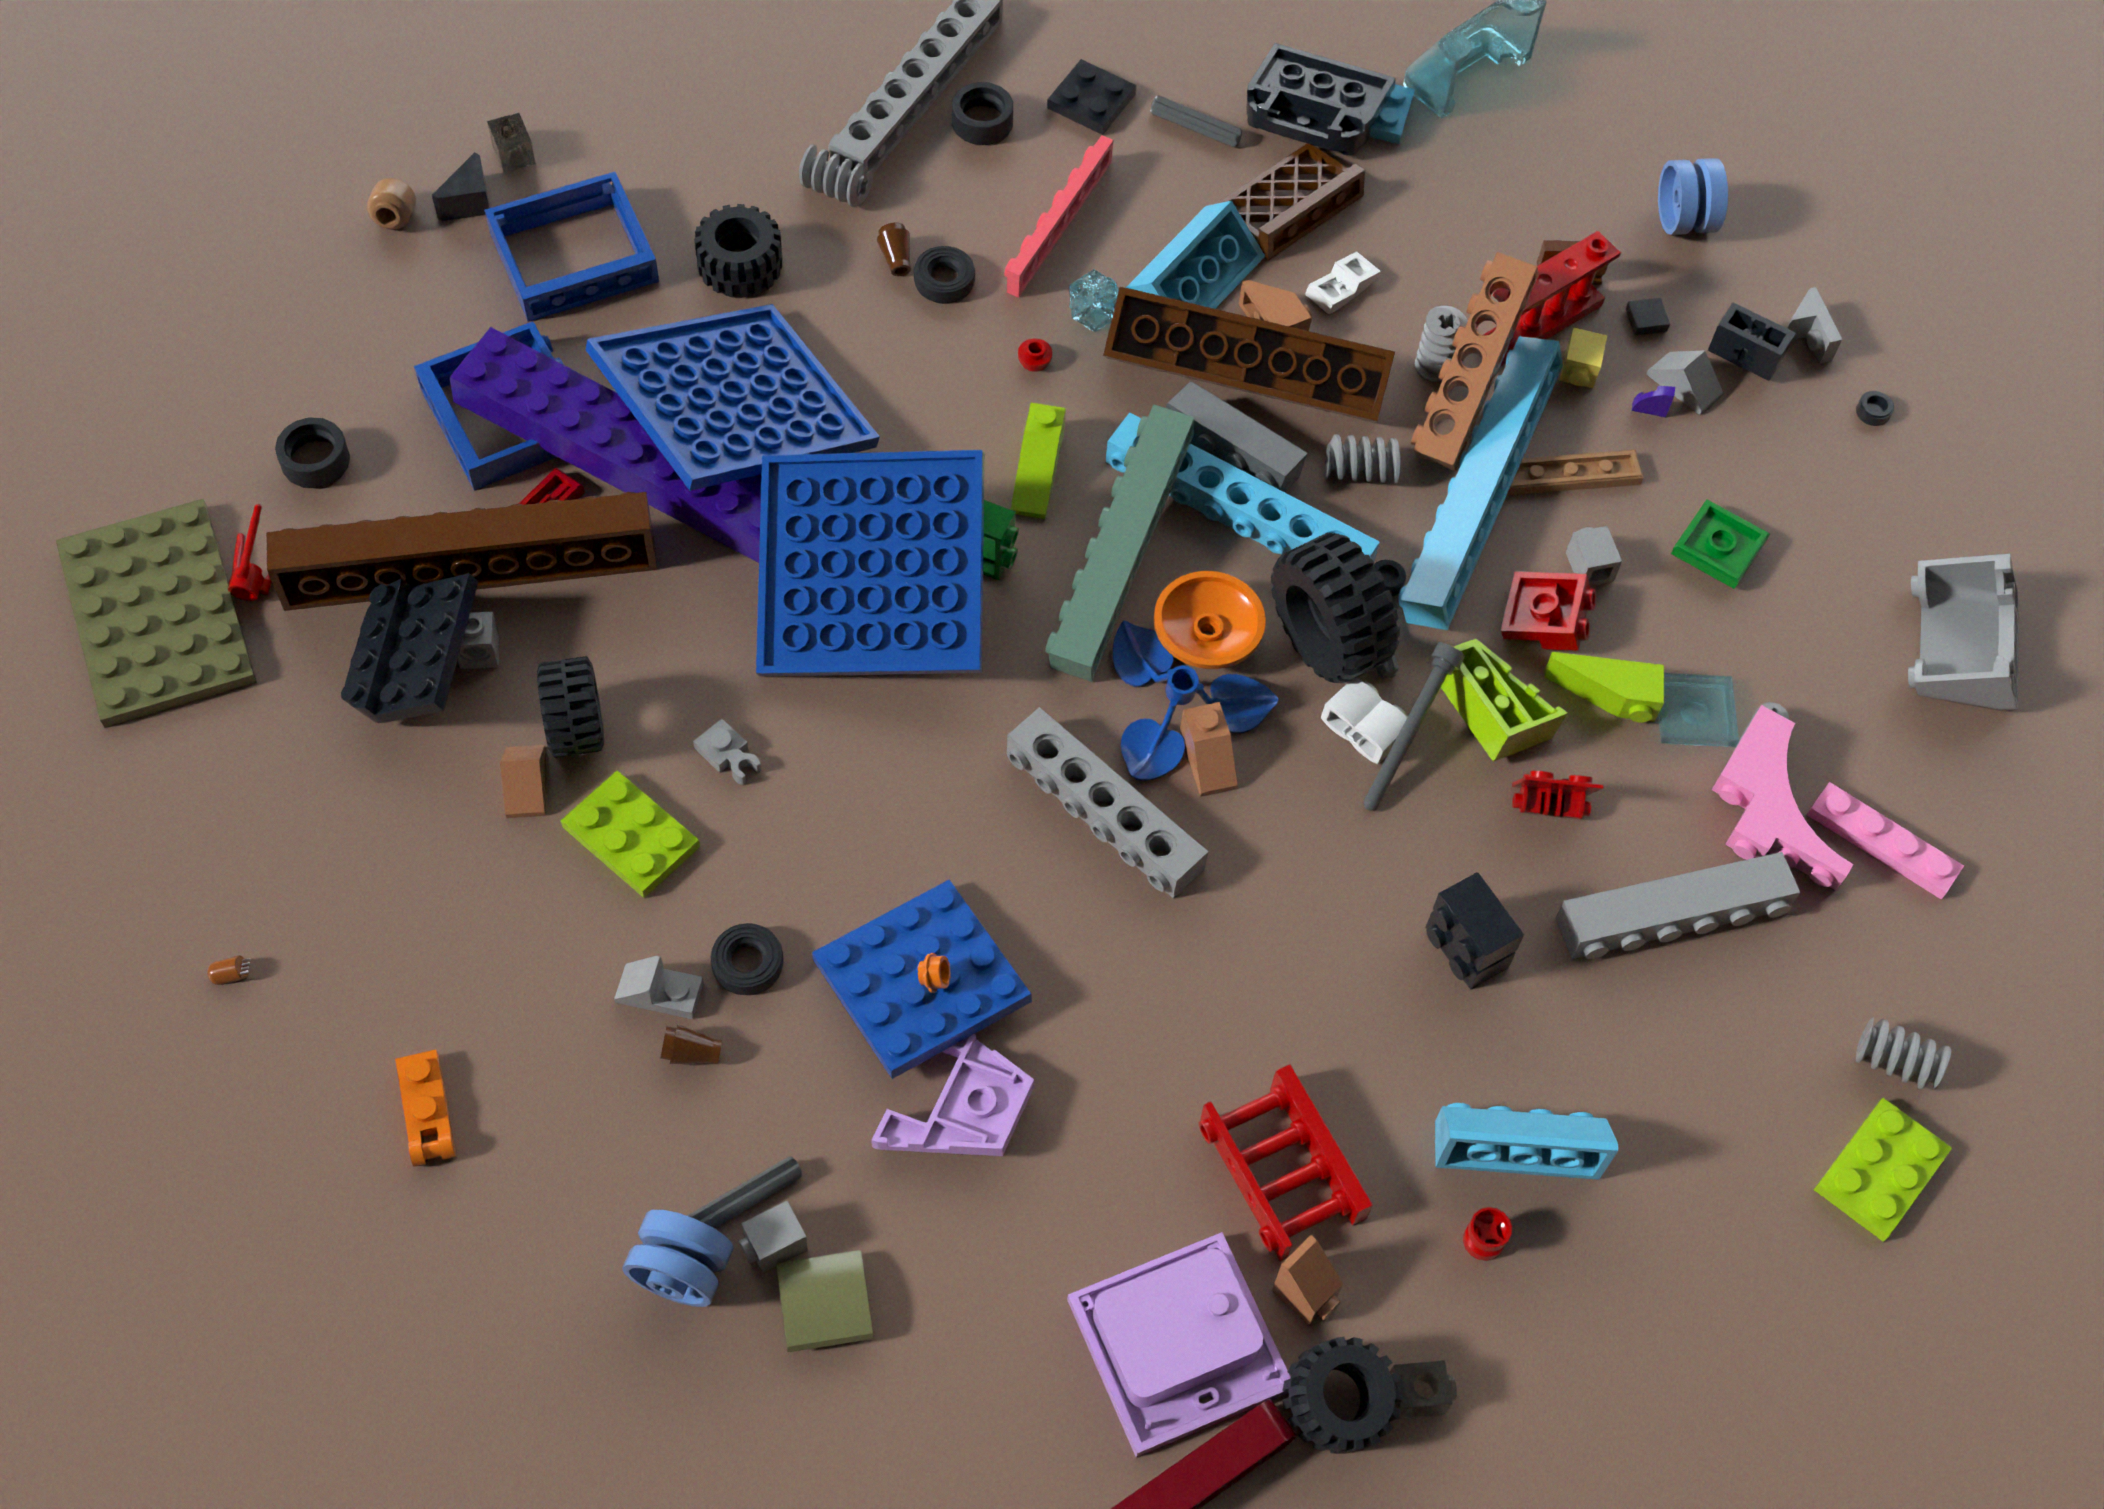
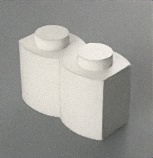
M1358 678L1349 681L1325 704L1321 719L1332 731L1350 741L1359 753L1376 764H1379L1388 755L1408 717L1399 706L1382 700L1377 689L1372 684L1363 682Z

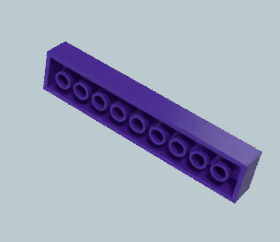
M492 327L487 330L450 376L453 402L527 441L532 439L539 442L540 448L623 492H647L648 504L759 563L762 474L690 491L618 393Z

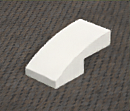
M1356 251L1335 262L1330 274L1310 283L1305 295L1326 313L1331 314L1363 292L1379 277L1381 271Z

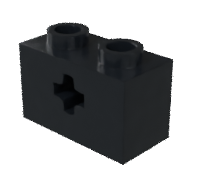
M1733 302L1718 324L1707 351L1770 381L1783 361L1795 332Z

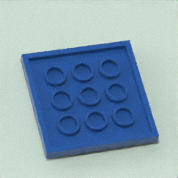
M950 879L812 952L813 961L892 1079L1032 1002L1031 992ZM930 953H935L937 956H946L950 964L951 974L948 987L938 989L935 993L929 992L928 988L925 985H921L918 980L919 962L924 961L926 955Z

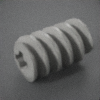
M810 144L800 162V184L805 188L812 187L817 193L824 192L827 197H836L839 202H848L851 207L860 206L867 199L871 190L874 177L873 170L868 171L864 176L863 164H857L852 171L851 159H845L840 166L841 157L839 154H834L828 161V150L822 149L818 156H816L817 146Z
M1436 306L1426 316L1424 331L1421 335L1415 359V369L1423 379L1431 382L1443 381L1439 379V373L1446 359L1451 360L1457 348L1452 346L1455 334L1460 326L1465 327L1468 322L1466 316L1454 307Z
M1334 434L1327 445L1325 479H1328L1332 469H1336L1338 480H1342L1346 470H1350L1353 481L1357 480L1360 471H1364L1367 482H1370L1374 473L1378 472L1381 482L1385 483L1388 474L1392 473L1394 481L1397 483L1401 466V452L1397 439L1390 438L1385 448L1383 438L1376 437L1371 447L1368 436H1362L1357 446L1355 437L1348 435L1343 445L1340 435Z
M1872 1017L1859 1040L1855 1062L1860 1063L1869 1055L1872 1056L1871 1069L1873 1070L1882 1062H1886L1887 1076H1892L1900 1068L1902 1069L1903 1083H1907L1913 1075L1918 1076L1917 1089L1922 1090L1929 1082L1934 1083L1933 1087L1936 1088L1948 1066L1951 1048L1943 1045L1936 1051V1043L1932 1039H1927L1920 1045V1035L1916 1032L1910 1033L1904 1039L1905 1030L1902 1026H1895L1889 1032L1888 1020L1880 1019L1873 1026L1874 1017Z

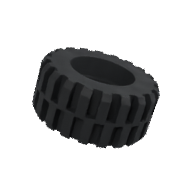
M1325 533L1282 554L1272 569L1271 583L1273 588L1271 591L1272 597L1276 601L1277 606L1275 608L1278 617H1281L1283 622L1282 627L1286 635H1289L1293 642L1292 646L1296 652H1299L1303 657L1304 663L1308 667H1312L1316 675L1325 678L1328 682L1346 683L1388 662L1392 658L1399 645L1400 627L1397 625L1399 618L1397 610L1394 609L1392 604L1393 598L1390 590H1387L1383 582L1385 580L1381 572L1377 571L1374 567L1373 560L1369 555H1365L1362 552V547L1356 542H1351L1349 537L1336 533Z

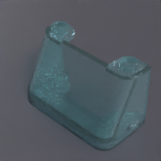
M1497 0L1444 35L1406 68L1403 80L1404 86L1415 89L1414 96L1440 118H1444L1454 110L1455 101L1451 95L1454 92L1457 74L1484 56H1488L1496 64L1502 62V59L1506 57L1515 58V63L1519 66L1531 59L1547 2L1545 0Z

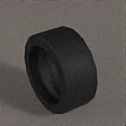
M975 82L958 90L952 99V127L955 133L964 141L975 145H991L1006 138L1013 128V100L1010 94L1001 86L990 82ZM976 106H988L996 109L1002 115L990 121H976L967 117L964 112Z
M313 417L297 420L285 427L277 437L275 451L283 474L293 484L303 488L327 486L341 478L348 468L350 454L343 432L335 423L329 420ZM325 441L334 446V450L329 457L319 463L306 465L292 461V455L295 451L306 443Z

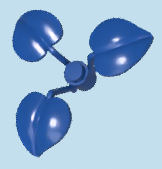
M1124 620L1116 632L1112 657L1118 676L1125 683L1133 687H1142L1151 678L1157 683L1167 681L1165 691L1167 698L1170 700L1161 726L1152 719L1143 718L1129 724L1123 732L1120 744L1121 754L1130 776L1136 780L1160 778L1171 772L1180 763L1185 749L1184 738L1180 733L1168 730L1167 728L1176 706L1190 703L1194 699L1195 694H1199L1205 704L1220 702L1230 733L1237 734L1246 733L1257 727L1278 703V697L1268 687L1254 679L1238 674H1226L1214 679L1210 687L1212 696L1210 698L1204 691V685L1199 683L1198 675L1194 669L1184 665L1170 669L1174 656L1161 644L1156 631Z

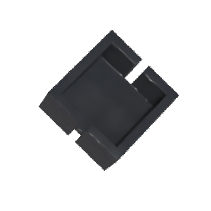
M1476 872L1438 893L1433 906L1434 911L1431 912L1425 928L1432 945L1437 949L1441 948L1449 959V965L1453 974L1459 980H1464L1471 990L1508 969L1516 954L1515 951L1518 950L1525 934L1481 875Z

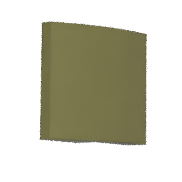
M861 1250L776 1263L787 1352L874 1339Z

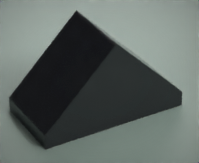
M474 152L432 194L438 219L447 221L486 215L485 209H489L490 205L479 154Z

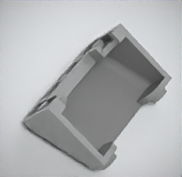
M2011 554L1918 561V575L1911 577V590L1913 598L1919 597L1921 604L1920 659L1915 660V666L1908 667L1910 689L1916 688L1918 695L1996 710H2017L2019 598Z

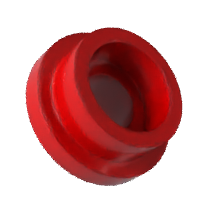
M1028 339L1018 348V359L1028 371H1042L1052 360V348L1042 339Z

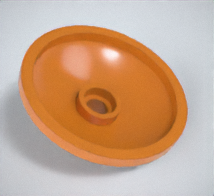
M1217 571L1192 572L1175 579L1160 594L1154 611L1155 631L1164 648L1181 662L1203 669L1227 668L1247 659L1260 645L1266 625L1264 607L1257 594L1240 579ZM1203 631H1209V632H1211L1213 635H1206V634H1203L1202 632H1203Z

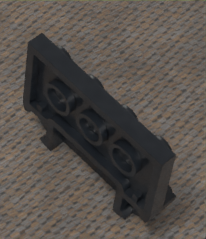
M1274 43L1248 84L1247 123L1253 128H1260L1324 149L1339 151L1343 155H1354L1358 148L1370 139L1371 127L1393 92L1396 78Z
M468 573L413 587L403 579L397 580L388 586L381 584L375 587L369 597L371 604L360 627V634L350 661L345 686L341 691V698L375 723H386L444 711L479 581Z

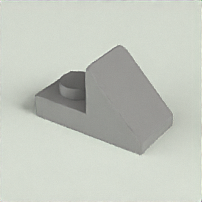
M1810 288L1793 315L1787 329L1795 332L1793 340L1807 337L1808 347L1814 352L1819 364L1831 362L1842 342V338L1817 288Z
M653 956L626 963L614 1001L623 1005L693 1019L704 981L701 976L664 969L661 957Z

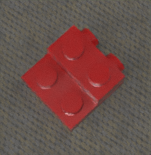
M1514 572L1501 626L1503 639L1538 640L1542 649L1579 651L1580 641H1587L1589 638L1590 622L1586 618L1587 611H1594L1596 606V591L1590 588L1587 574Z

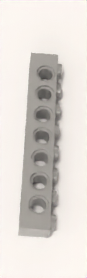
M953 0L945 12L942 11L938 15L934 25L928 32L925 31L921 34L915 47L903 55L896 69L893 72L890 71L885 76L883 84L876 92L869 94L863 107L857 113H853L850 116L844 129L832 137L828 147L830 158L834 154H839L841 157L840 166L845 159H851L852 171L857 164L861 163L864 165V176L870 170H873L874 173L1003 21V0Z

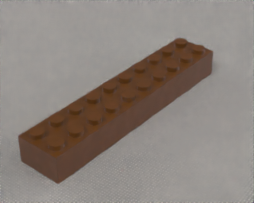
M625 492L621 495L588 496L583 499L550 500L546 503L513 504L508 507L475 508L471 511L437 512L433 515L399 516L395 519L362 520L357 523L324 524L319 527L286 528L281 531L266 532L267 571L284 611L370 602L369 597L375 587L381 584L388 586L400 579H403L413 587L469 573L479 581L477 590L657 570L654 532L647 492Z

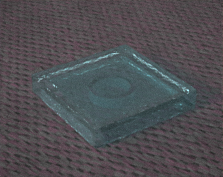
M1664 673V704L1658 714L1661 743L1736 747L1739 742L1732 676Z

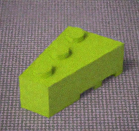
M1476 638L1454 646V648L1465 655V658L1459 670H1454L1452 675L1446 676L1441 689L1493 762L1554 737L1568 714L1560 706L1554 709L1538 696L1540 692L1538 688L1531 683L1526 686L1510 673L1512 667Z

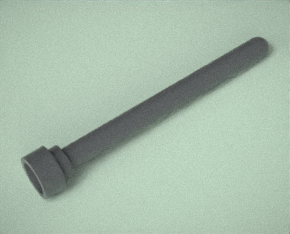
M1438 642L1431 655L1434 659L1431 665L1434 668L1364 799L1363 805L1367 810L1373 811L1380 804L1446 676L1452 675L1454 670H1459L1465 655L1458 649Z

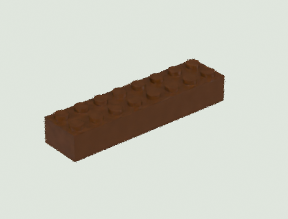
M1121 286L1119 287L1103 356L1107 359L1373 423L1378 422L1395 351Z

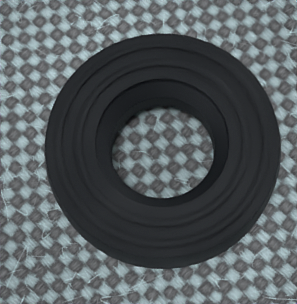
M937 246L926 250L918 257L914 266V282L919 293L926 299L936 303H953L965 298L971 292L975 282V267L972 259L964 251L951 246ZM949 267L954 269L958 276L951 282H939L934 280L931 274L936 268Z
M744 923L732 926L717 938L712 948L711 966L715 978L726 990L738 995H754L767 990L777 981L783 968V951L779 940L769 929L761 925ZM742 947H754L762 953L763 961L756 970L742 972L732 965L733 954Z

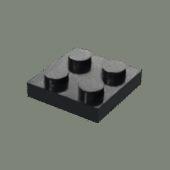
M1080 59L1047 99V109L1103 135L1136 95V85Z

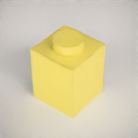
M1573 328L1566 347L1559 381L1572 383L1576 386L1594 388L1602 365L1607 335Z

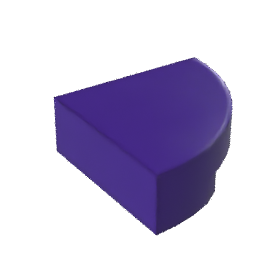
M1658 386L1656 391L1645 394L1644 392L1639 393L1633 399L1631 411L1666 418L1674 399L1676 387Z

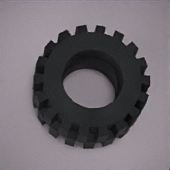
M737 204V207L725 205L722 206L723 210L720 211L714 209L710 212V217L704 216L701 219L700 226H697L695 230L694 242L697 266L700 277H703V282L707 286L712 285L713 291L717 293L724 291L726 296L733 297L734 294L748 297V293L753 292L755 295L762 293L763 287L769 289L773 285V280H778L781 275L780 269L783 268L781 234L775 219L771 220L770 214L766 211L760 213L758 207L751 206L746 208L745 204ZM737 249H745V250H746V251H742V252H731V251L737 250Z
M583 656L540 663L537 670L538 694L546 741L554 758L602 751L604 746L603 722L595 673L589 658Z
M1338 1337L1304 1351L1298 1356L1299 1361L1291 1364L1287 1372L1292 1376L1284 1381L1282 1390L1289 1392V1398L1283 1400L1284 1410L1291 1408L1293 1417L1287 1419L1292 1428L1296 1426L1301 1428L1302 1431L1298 1436L1304 1442L1312 1440L1314 1442L1313 1448L1320 1451L1329 1449L1331 1454L1353 1452L1380 1442V1437L1388 1435L1394 1428L1390 1422L1397 1420L1401 1412L1400 1409L1395 1407V1403L1403 1400L1402 1391L1395 1390L1394 1383L1401 1380L1398 1372L1391 1374L1387 1368L1392 1364L1389 1357L1385 1355L1379 1358L1376 1355L1379 1348L1374 1344L1370 1343L1363 1346V1339L1353 1337L1345 1340V1337ZM1332 1370H1338L1347 1374L1358 1387L1360 1407L1352 1421H1344L1335 1416L1325 1402L1324 1383Z

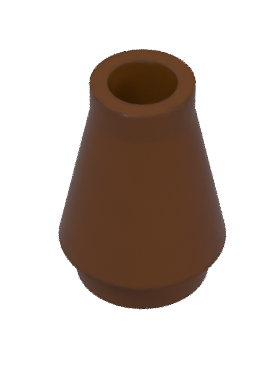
M888 223L879 229L877 243L890 267L891 274L893 276H904L911 271L910 233L901 223Z
M677 1024V1028L666 1026L660 1059L670 1060V1064H718L722 1040L711 1038Z

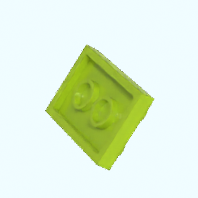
M618 770L560 820L562 828L643 898L651 893L700 848V842L697 837Z
M1882 1097L1813 1190L1884 1242L1939 1168L1952 1147Z

